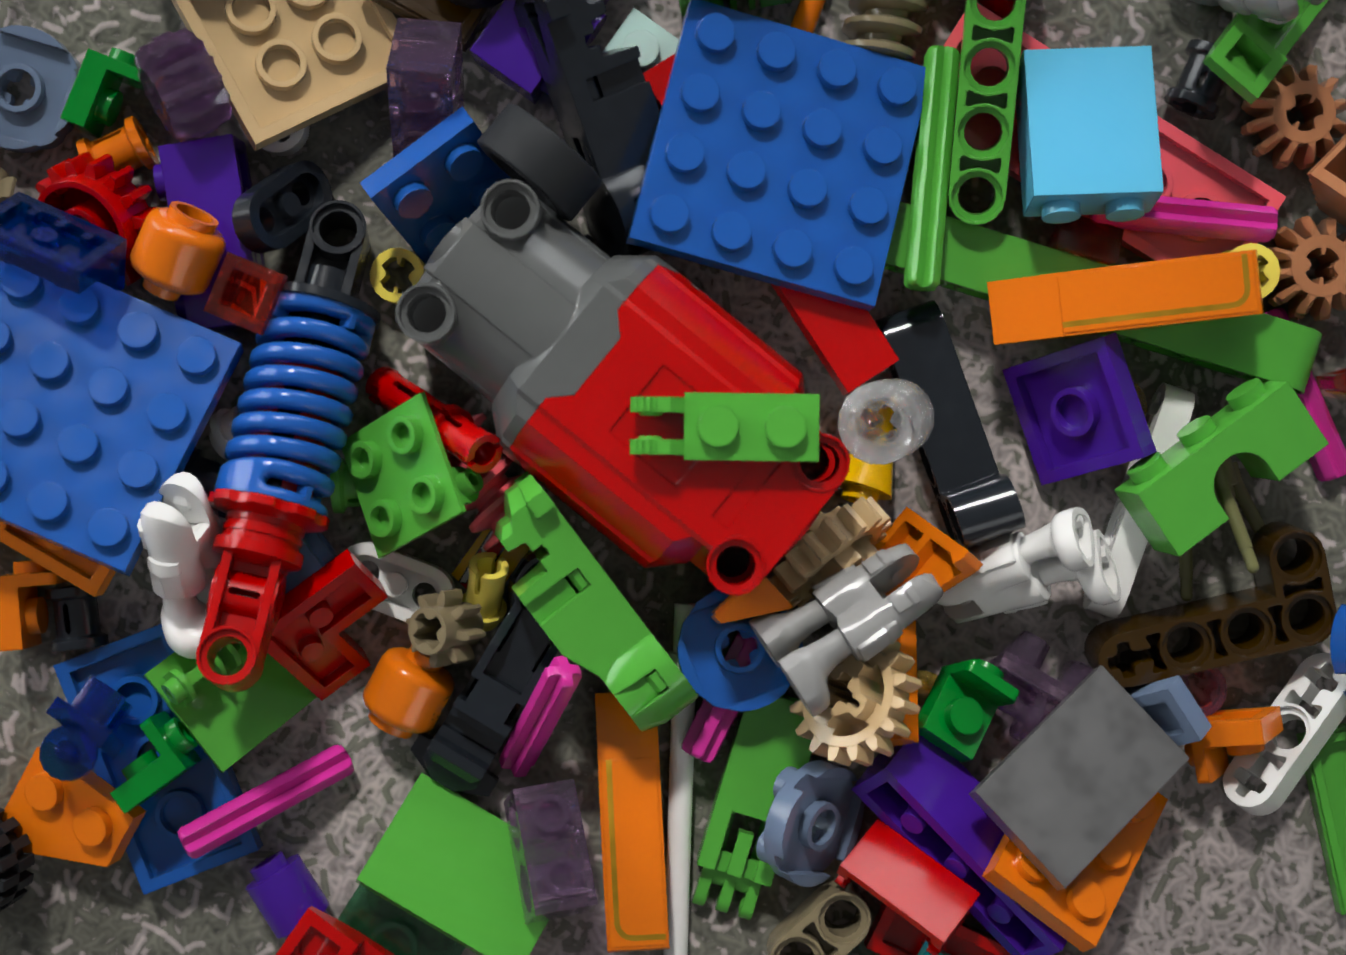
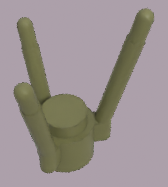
M1230 456L1221 464L1215 475L1214 491L1218 502H1221L1225 513L1229 517L1228 523L1248 572L1256 573L1259 571V563L1235 497L1254 533L1264 526L1265 523L1243 482L1238 462H1233ZM1193 547L1179 557L1180 596L1186 602L1190 601L1193 597Z

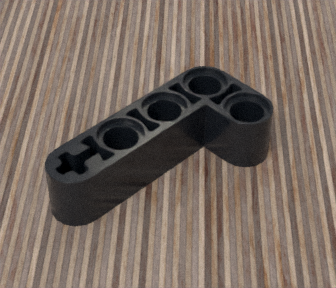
M930 300L875 320L900 359L889 366V370L898 395L902 399L901 404L950 538L964 548H969L1025 528V518L1019 498L1009 477L1006 474H999L947 325L937 303L934 300Z

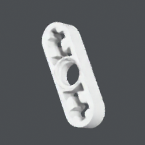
M1318 653L1306 658L1271 705L1280 706L1283 724L1291 720H1301L1305 723L1306 734L1303 741L1294 748L1281 749L1277 744V736H1275L1265 744L1264 751L1250 755L1235 756L1228 765L1223 777L1224 791L1227 797L1245 812L1255 816H1264L1279 809L1345 717L1346 696L1343 691H1346V674H1335L1330 653ZM1321 676L1326 679L1334 678L1338 685L1333 692L1325 689L1320 691L1316 686L1317 680ZM1302 700L1311 707L1314 706L1320 712L1316 719L1299 706ZM1266 750L1284 763L1280 769L1262 757ZM1251 775L1258 779L1261 778L1267 784L1260 794L1256 791H1250L1245 786L1247 779Z

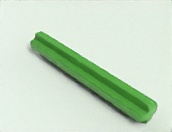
M935 45L929 47L924 55L923 66H925L922 111L917 129L903 281L907 289L921 292L935 291L940 284L960 64L959 51L949 46Z

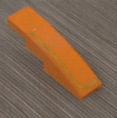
M1256 249L987 282L994 345L1264 314Z
M612 692L595 693L607 951L612 953L670 949L658 726L641 731Z

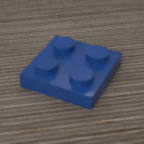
M463 106L360 182L371 200L424 263L428 262L436 247L449 231L462 221L464 217L469 218L481 206V199L489 187L495 182L510 178L479 147L478 139L483 133Z

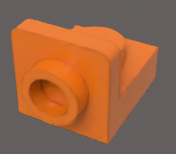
M32 560L13 562V573L0 575V651L23 650L42 644L41 634L47 631L49 614L45 599L38 597L37 586L54 585L68 581Z
M1280 706L1205 712L1204 714L1212 727L1201 741L1185 744V754L1190 758L1188 760L1189 765L1195 767L1198 783H1213L1225 773L1229 765L1227 754L1242 756L1262 752L1265 750V744L1284 730Z

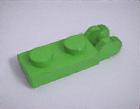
M685 392L684 397L636 396L630 399V412H637L640 416L684 413V440L663 439L661 436H639L637 439H630V454L684 455V460L819 462L820 394Z

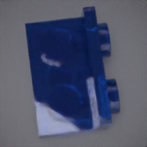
M17 192L0 203L1 261L15 265L53 282L58 287L71 290L77 294L82 293L97 281L116 291L124 289L127 239L21 192Z

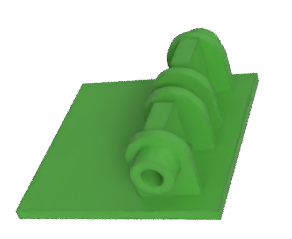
M420 392L347 437L346 445L342 448L378 558L391 554L465 513L464 505L477 500L479 491L483 488V479L480 473H476L469 468L450 466L425 392Z
M236 643L224 646L215 658L216 672L224 676L239 672L247 660L246 647ZM175 652L144 674L221 773L226 771L317 698L316 695L268 653L259 680L252 687L241 692L221 690L202 675L197 666L196 659H188Z

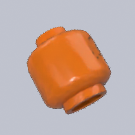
M172 201L169 207L153 209L147 215L130 253V261L134 270L144 278L142 283L144 289L159 298L169 301H177L181 294L192 296L204 293L210 285L226 249L225 239L217 230L218 220L208 212L180 201Z
M404 647L388 649L381 656L363 691L365 705L370 710L368 714L369 720L382 731L403 739H409L413 734L431 731L455 688L453 677L444 666L430 667V655L422 654L419 651L412 652L411 647L410 649Z

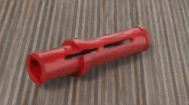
M381 367L370 375L365 388L366 393L372 394L368 398L389 412L420 392H425L447 456H455L476 473H486L498 464L503 452L502 445L498 443L501 440L496 435L474 424V420L468 411L456 404H444L391 367Z

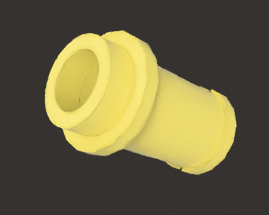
M493 552L477 553L470 559L467 590L463 594L462 602L481 605L480 613L483 618V630L485 632L496 628L504 620L507 613V604L503 599L506 577L509 573V564L504 557H501L498 560L497 570L494 574L497 554Z

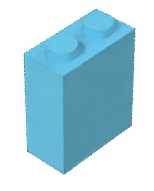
M1126 46L1023 50L1020 58L1015 105L1023 217L1042 216L1043 222L1063 224L1078 220L1081 215L1106 214V219L1109 221L1125 222L1139 219L1145 213H1149L1164 192L1152 47Z

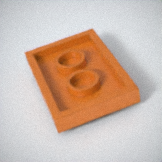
M1157 792L1065 889L1056 890L1006 834L1001 839L982 877L1081 952H1086L1097 946L1168 799Z

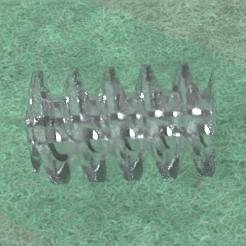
M887 378L857 387L845 398L839 411L838 431L842 443L855 458L868 464L886 465L917 451L928 441L934 428L935 411L929 396L919 385L906 379ZM891 408L894 414L891 416L890 422L896 429L884 432L881 426L884 424L885 418L878 411Z

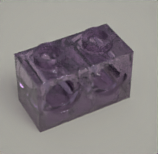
M397 18L386 67L393 158L463 106L465 109L461 23Z
M574 779L513 789L503 803L525 924L586 913L596 906L598 901Z

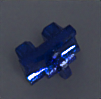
M93 676L89 678L71 705L57 696L45 713L59 724L60 727L53 729L44 737L40 746L39 759L43 769L51 777L60 781H76L84 778L93 770L98 759V749L104 755L114 760L124 746L123 742L115 735V732L133 707L126 702V698L122 694Z

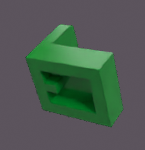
M114 47L111 48L109 56L88 48L60 118L76 130L95 138H100L105 125L108 127L112 126L120 113L123 103V93L119 91L121 83L156 95L160 84L145 71L147 66L145 60Z
M971 659L942 666L918 715L919 735L959 762L971 761L974 759L997 708L1014 704L1020 691L1003 680L1004 674L998 667L981 659Z
M166 711L155 714L140 724V728L161 756L159 757L151 749L121 770L127 781L110 793L124 814L145 803L202 761L194 750L198 743L176 716L171 718Z

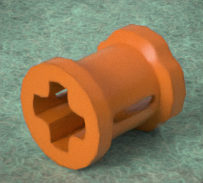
M133 115L124 119L123 127L100 138L90 141L84 137L76 141L78 154L90 152L94 160L105 154L112 155L115 171H119L128 165L134 170L143 166L151 170L154 165L159 164L158 157L147 133L139 120Z

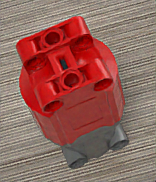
M509 178L495 182L489 187L481 199V206L469 218L464 217L462 221L449 231L424 266L426 271L418 283L403 292L397 302L394 321L405 335L417 341L492 403V416L496 436L501 440L498 443L503 447L502 453L531 474L534 479L643 568L682 564L690 561L708 575L711 583L719 591L727 595L736 596L750 593L763 581L781 557H784L803 537L817 519L821 508L844 482L849 472L850 457L845 445L840 439L820 431L819 449L824 454L825 467L818 477L811 480L802 472L799 461L684 460V455L630 454V439H637L639 436H661L663 439L684 440V413L640 416L637 412H630L631 397H684L685 392L805 394L803 373L659 255H615L609 257L538 199L529 185L519 180ZM731 546H742L747 549L748 562L740 572L725 574L717 569V558L724 549Z

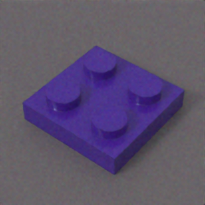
M1116 332L1002 370L1041 485L1141 459L1157 452Z

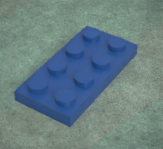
M161 624L53 666L96 775L114 788H118L127 781L121 770L151 749L159 757L161 756L140 728V724L149 717L166 711L171 718L176 716L144 676V674L174 653L166 641ZM199 744L194 750L202 761L140 805L147 812L126 848V852L143 895L256 852L263 846L257 828L254 827L199 858H191L185 852L178 838L180 827L243 794L233 767L231 766L221 773Z

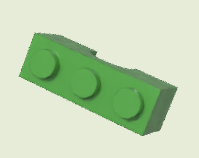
M1254 378L1242 383L1226 396L1228 405L1212 417L1204 415L1191 421L1177 433L1179 441L1162 454L1155 452L1140 459L1129 468L1127 474L1130 478L1114 489V491L1155 551L1180 557L1229 520V517L1216 498L1214 480L1219 467L1230 456H1237L1251 477L1280 481L1329 444L1288 381H1263L1259 378Z

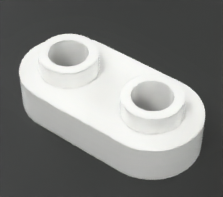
M361 542L347 548L361 563L368 560L378 566V580L385 589L388 598L374 607L373 610L406 622V619L411 618L413 613L420 609L415 597L416 587L420 583L431 584L435 588L436 593L442 590L456 589L453 579L444 569L396 550L383 558H378L373 542Z

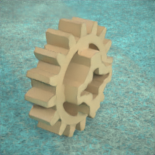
M862 496L852 506L847 503L841 508L837 506L831 512L825 514L820 511L811 527L785 555L787 560L774 568L773 572L775 575L769 581L793 607L805 605L813 598V586L839 572L841 569L852 565L857 567L861 562L878 552L874 545L887 536L885 531L893 524L890 521L891 518L872 496L867 499Z
M895 641L893 644H889L880 653L865 662L856 660L852 654L841 661L827 679L830 704L826 710L815 717L809 713L801 700L789 706L791 713L804 717V720L798 725L795 732L797 736L811 740L808 750L843 766L850 767L852 762L871 766L873 765L874 751L889 757L894 754L893 744L890 740L894 734L906 738L909 737L911 731L903 723L905 715L918 714L921 708L909 701V693L921 688L922 683L921 680L906 674L914 665L915 660L913 657L899 651L901 643Z

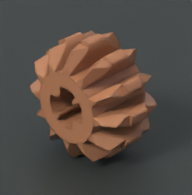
M1309 64L1299 74H1297L1292 65H1283L1255 102L1250 104L1244 100L1241 109L1247 114L1256 117V119L1243 125L1240 133L1244 136L1258 133L1261 141L1254 146L1252 155L1261 157L1273 149L1272 163L1275 169L1282 170L1288 167L1292 160L1299 170L1313 167L1316 156L1323 158L1335 146L1333 138H1340L1346 134V123L1336 117L1337 114L1346 110V99L1341 98L1334 101L1330 94L1337 88L1339 79L1331 77L1318 84L1317 65ZM1292 109V113L1300 110L1304 117V123L1299 125L1300 122L1297 121L1291 125L1287 119L1286 112Z
M1310 216L1298 218L1295 220L1293 230L1286 226L1277 229L1274 237L1277 247H1267L1278 259L1281 270L1277 284L1278 289L1270 295L1268 303L1276 307L1289 301L1288 314L1291 319H1303L1309 312L1315 321H1321L1330 318L1332 307L1339 311L1346 310V232L1337 236V219L1328 217L1321 220L1316 226ZM1316 258L1320 263V266L1314 272L1317 278L1310 280L1306 275V272L1311 267L1309 259Z

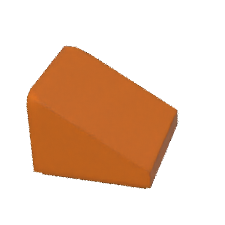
M765 577L750 593L740 596L729 595L711 612L713 614L711 618L717 624H723L789 610L793 606Z

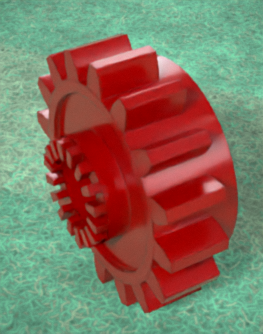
M83 152L46 170L49 177L36 183L35 188L40 196L37 202L31 204V210L34 212L36 234L50 260L114 289L124 284L129 286L142 278L132 266L130 253L147 215L157 208L148 207L145 198L152 191L149 184L136 188L131 182L134 169L128 165L119 171H115L112 155L109 154L94 160L90 152Z

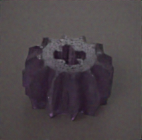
M186 28L172 33L167 31L151 38L152 41L139 47L138 51L135 52L134 63L138 70L137 76L144 87L145 95L153 107L154 114L158 115L164 129L169 131L172 137L180 142L192 138L199 139L218 129V126L231 119L230 94L222 81L223 76L218 71L213 56H210L203 41L197 38L194 33Z

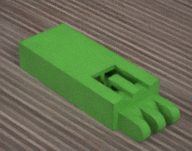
M783 694L779 699L765 707L740 713L696 857L697 865L701 866L691 903L704 906L712 883L721 886L715 910L727 913L734 890L744 893L739 903L738 917L751 920L761 886L771 887L775 873L769 864L759 860L756 846L760 835L765 829L767 815L775 798L773 786L777 776L786 767L801 768L809 762L812 754L808 750L811 740L797 736L795 732L798 725L804 720V717L790 712L789 706L800 699ZM736 813L762 820L750 858H748L754 833L741 828L738 829L733 852L725 851Z

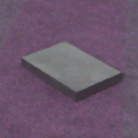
M1100 665L1093 669L969 795L1056 890L1065 889L1190 758L1114 677Z

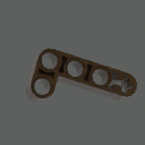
M1283 521L1270 522L1262 526L1254 534L1251 541L1259 563V571L1254 573L1257 587L1103 622L1095 626L1088 633L1084 643V654L1088 663L1094 669L1102 665L1122 687H1134L1177 675L1182 676L1308 647L1324 641L1331 634L1333 620L1337 611L1326 554L1321 541L1314 534ZM1295 539L1297 544L1295 558L1288 565L1279 567L1277 553L1280 546L1285 541ZM1302 599H1307L1308 612L1306 617L1300 623L1290 625L1289 612L1292 606ZM1241 613H1247L1249 625L1246 632L1236 639H1229L1228 627L1231 620ZM1188 627L1190 638L1187 645L1176 653H1169L1167 650L1169 636L1178 628ZM1123 643L1130 650L1121 652V663L1114 665L1108 658L1117 655V644ZM1148 649V651L1151 654V658L1141 650Z

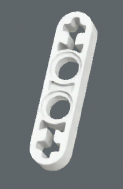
M1164 382L1160 384L1152 397L1145 417L1156 451L1160 454L1179 441L1177 433L1190 422L1195 404V394L1193 392ZM1140 459L1130 461L1127 471ZM1127 471L1123 483L1130 478ZM1117 497L1104 538L1117 568L1121 589L1120 599L1108 605H1100L1091 601L1085 593L1083 597L1084 609L1112 619L1118 617L1126 604L1148 542L1119 497Z

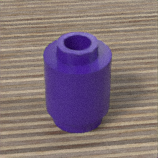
M278 851L262 860L250 870L254 880L248 884L246 891L277 939L284 937L286 940L310 906L329 914L326 909L330 903L299 854L286 858L282 851Z

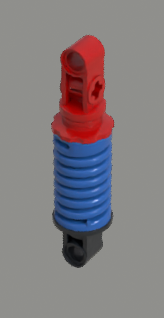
M343 200L326 202L314 211L309 222L295 281H277L271 291L277 292L264 324L261 327H257L255 341L258 346L251 350L249 364L252 369L245 373L243 387L246 392L239 396L237 410L240 415L233 419L231 425V434L234 438L227 442L224 454L228 461L220 467L214 492L210 491L208 497L211 506L226 514V522H224L222 528L223 533L215 535L212 550L221 554L222 558L212 579L207 601V615L196 651V662L205 678L221 690L227 692L247 690L261 677L272 632L278 623L282 610L288 571H300L302 569L304 555L299 551L302 548V539L305 533L328 531L330 523L328 510L321 504L322 499L319 498L330 497L334 493L335 484L322 473H334L340 468L341 457L334 451L345 447L347 435L340 428L350 425L353 418L352 410L346 405L355 403L358 398L359 391L353 383L359 382L363 377L365 369L360 361H364L368 357L373 334L378 330L381 322L380 313L371 305L358 299L370 254V240L366 221L358 207ZM338 228L350 229L356 233L352 242L341 247L327 244L325 238L331 231ZM228 644L244 645L247 650V660L244 667L233 675H219L215 669V658L219 650Z

